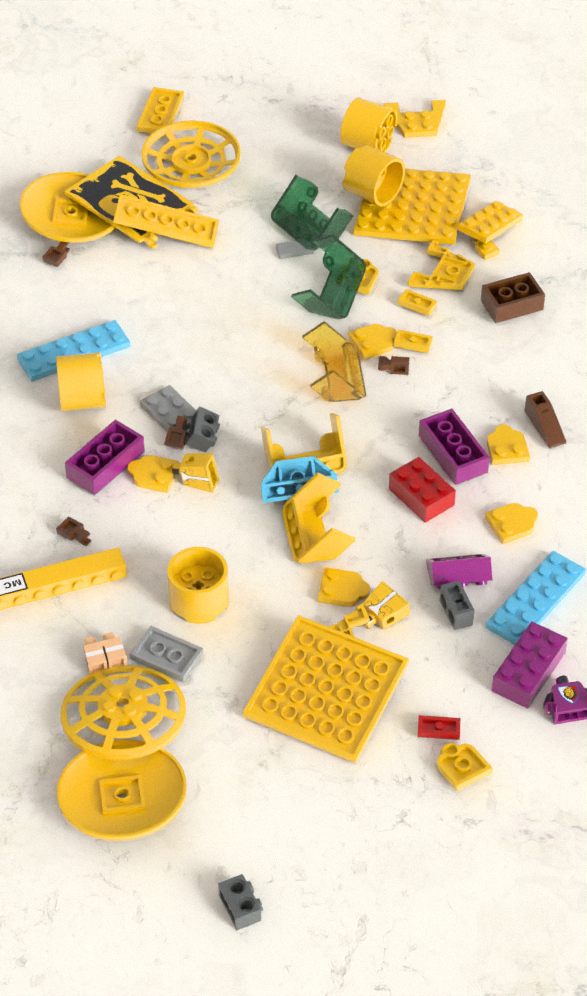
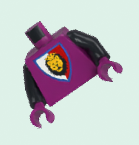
M559 676L556 679L557 684L552 686L551 693L546 695L543 703L545 716L552 714L554 725L586 720L587 688H584L579 681L569 682L567 676Z

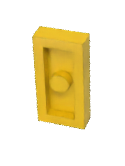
M406 289L398 298V305L430 316L437 306V301Z
M398 329L394 339V347L429 353L433 336Z

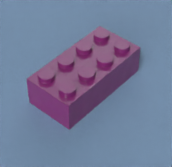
M452 408L419 421L418 436L455 485L488 473L490 457Z
M115 419L65 462L66 478L95 496L125 470L130 462L136 460L145 452L144 436Z
M531 621L493 676L491 691L528 709L566 653L568 638Z

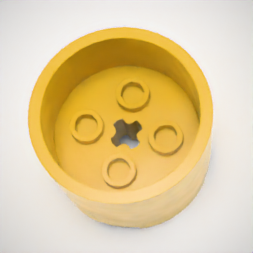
M359 97L355 98L349 105L342 121L341 143L354 149H360L365 144H368L386 152L393 140L391 138L394 130L393 127L397 126V111Z
M365 144L360 149L356 148L348 157L344 166L346 173L345 179L342 180V185L346 191L378 206H386L396 197L403 184L405 176L404 162L393 155Z
M101 352L56 356L62 412L105 408L106 400L102 399L105 398Z
M190 547L172 557L167 568L169 604L172 612L186 619V622L202 624L215 620L216 616L222 613L224 609H227L229 603L228 566L224 557L217 551L206 547Z

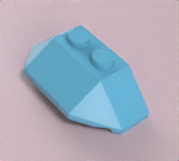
M314 456L276 461L260 483L262 502L290 499L316 473H320L337 481V474Z

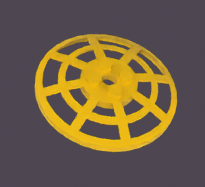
M180 121L165 125L153 132L146 139L142 147V162L150 175L168 185L184 188L208 186L227 178L237 168L241 157L240 145L235 136L227 129L205 121ZM184 129H198L196 137L176 139L172 132ZM204 130L216 133L224 137L225 140L218 145L212 140L203 138ZM164 135L170 141L159 152L150 149L152 144ZM194 142V144L180 145V143ZM201 143H204L213 148L211 150H208L200 145ZM231 144L235 150L236 159L226 161L223 148ZM171 147L176 149L172 156L164 154ZM218 152L221 161H211V156ZM147 154L157 157L159 169L152 170L148 166ZM162 159L172 161V166L164 168ZM232 165V167L225 173L219 175L218 177H214L224 168V166ZM209 167H218L211 174L206 171ZM178 171L183 174L182 178L174 176L170 172ZM159 174H165L166 176L174 180L167 179ZM200 174L203 176L201 178L189 179L190 175Z
M132 665L114 666L87 675L68 691L61 706L63 731L74 746L92 756L110 760L140 758L162 749L178 735L186 717L184 695L171 678L154 669ZM117 672H132L131 674H116L108 677L104 676L107 674ZM144 673L152 675L163 680L167 684L158 685L156 682L152 681L149 678L141 676L140 674ZM128 678L126 684L114 686L110 682L115 679ZM94 679L97 680L86 689L83 695L73 696L83 685ZM137 680H140L152 687L142 690L134 685ZM101 684L106 689L101 695H89ZM165 691H176L179 698L178 713L166 709L167 699ZM158 693L160 706L149 704L147 696ZM86 702L97 703L98 710L87 715L85 710ZM79 703V714L82 720L71 727L67 718V704ZM123 703L126 704L124 707L118 706ZM147 711L157 713L151 721L144 725L141 719L144 718ZM163 716L175 720L174 724L165 734L153 740L149 730L154 728L162 720ZM101 717L102 720L110 725L108 729H104L93 723V721ZM134 724L136 729L117 731L118 726ZM87 726L93 732L106 736L103 747L85 741L76 733ZM141 735L146 743L145 745L129 749H111L114 738H129Z

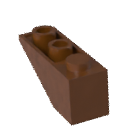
M540 391L527 395L524 411L547 446L553 448L566 444L565 436L553 406L545 393Z

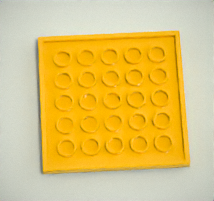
M405 169L403 184L396 197L388 205L378 206L365 199L362 200L354 227V235L429 243L432 240H436L440 244L455 245L458 234L457 228L461 222L471 182V174Z
M297 615L242 713L243 717L356 764L409 664V659Z

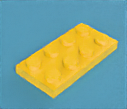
M153 87L137 124V132L152 134L157 129L174 123L184 99V91Z
M494 201L460 222L457 230L486 244L520 222L523 214L516 209L503 205L502 202Z

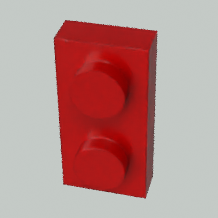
M419 715L417 737L460 740L461 718Z

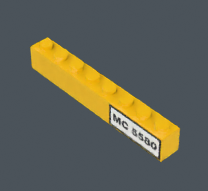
M120 548L0 578V610L127 577L126 564Z

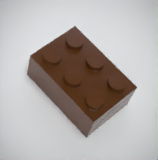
M530 272L482 285L481 302L495 323L544 309L545 293Z

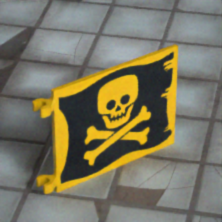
M117 156L64 191L65 195L138 243L145 241L151 249L158 246L155 243L158 237L154 233L113 223L120 194L194 214L199 211L193 202L121 156Z

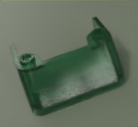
M331 234L314 239L313 241L325 252L323 264L330 271L321 295L318 296L309 289L293 293L291 297L311 313L334 319H343L350 312L366 271V264L362 258Z

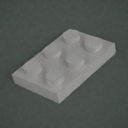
M171 385L140 400V406L166 432H168L169 427H175L178 415L187 419L184 430L189 429L191 418L196 412V409Z
M150 626L131 651L130 659L184 682L204 652L203 648Z

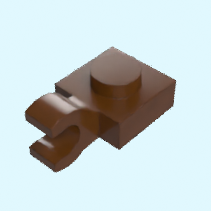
M60 241L57 247L51 246L42 256L43 262L58 267L67 257L70 249L66 246L69 242Z
M379 356L378 370H391L390 374L409 375L410 357L391 356V360H389L386 356Z
M178 415L175 427H169L164 442L165 446L180 450L184 449L188 432L184 430L187 424L185 417Z
M69 516L56 528L57 534L70 541L77 538L84 546L91 542V539L87 538L90 532L84 530L82 523Z

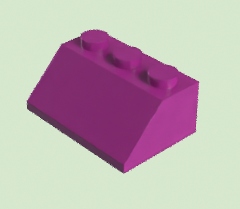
M486 554L426 559L430 583L436 586V589H440L441 585L460 581L463 587L468 586V583L475 582V585H486L487 581H493L491 557Z

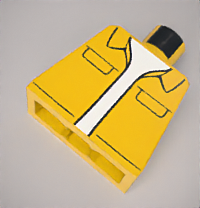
M187 453L184 455L181 463H174L172 466V473L181 475L183 484L188 487L213 492L219 481L212 453Z
M382 581L363 603L370 622L363 624V626L369 629L376 623L381 629H387L410 614L409 602Z

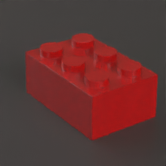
M420 457L389 473V490L425 523L455 505L456 490Z

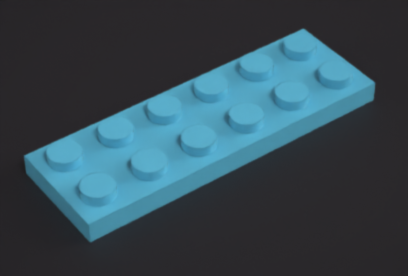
M113 320L18 353L17 359L32 382L58 373L56 356L101 352V357L131 347L117 321Z
M553 550L486 622V628L515 645L531 621L540 625L585 575L586 569Z

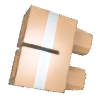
M113 632L105 633L103 641L96 642L95 637L85 638V645L83 646L89 674L106 669L107 665L108 668L127 665V657L120 637H116Z

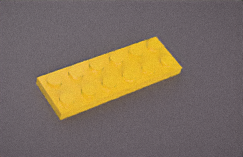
M120 194L113 223L213 248L219 220Z

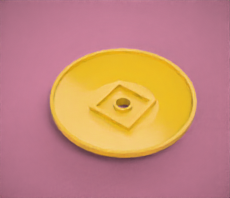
M78 172L48 174L30 183L22 193L20 212L24 221L34 231L47 238L62 242H87L103 237L115 228L64 194L65 190L87 177L88 174Z
M115 740L111 749H129L145 745L146 743L138 740ZM104 743L98 744L96 746L103 747ZM163 748L144 757L129 760L103 759L81 752L68 763L60 775L57 785L58 805L64 818L74 828L86 835L114 841L136 839L163 828L179 813L186 798V776L177 759ZM120 794L128 795L124 798L117 797Z

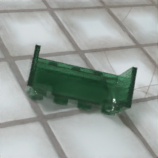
M295 174L272 210L271 219L306 249L315 251L338 240L354 215L345 209L336 208L329 218L312 204L318 195V187L310 180Z

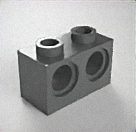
M199 406L191 418L186 444L203 452H207L210 447H214L217 441L215 435L220 427V423H218L220 415Z
M460 581L441 585L439 601L453 629L457 630L472 626L475 610Z
M243 874L218 883L219 897L236 930L261 921L262 903L259 898L256 899L253 895L252 883L246 881Z

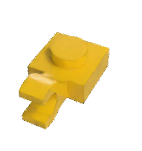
M473 239V242L476 244L475 250L484 260L499 255L500 249L491 240L485 244L477 239Z

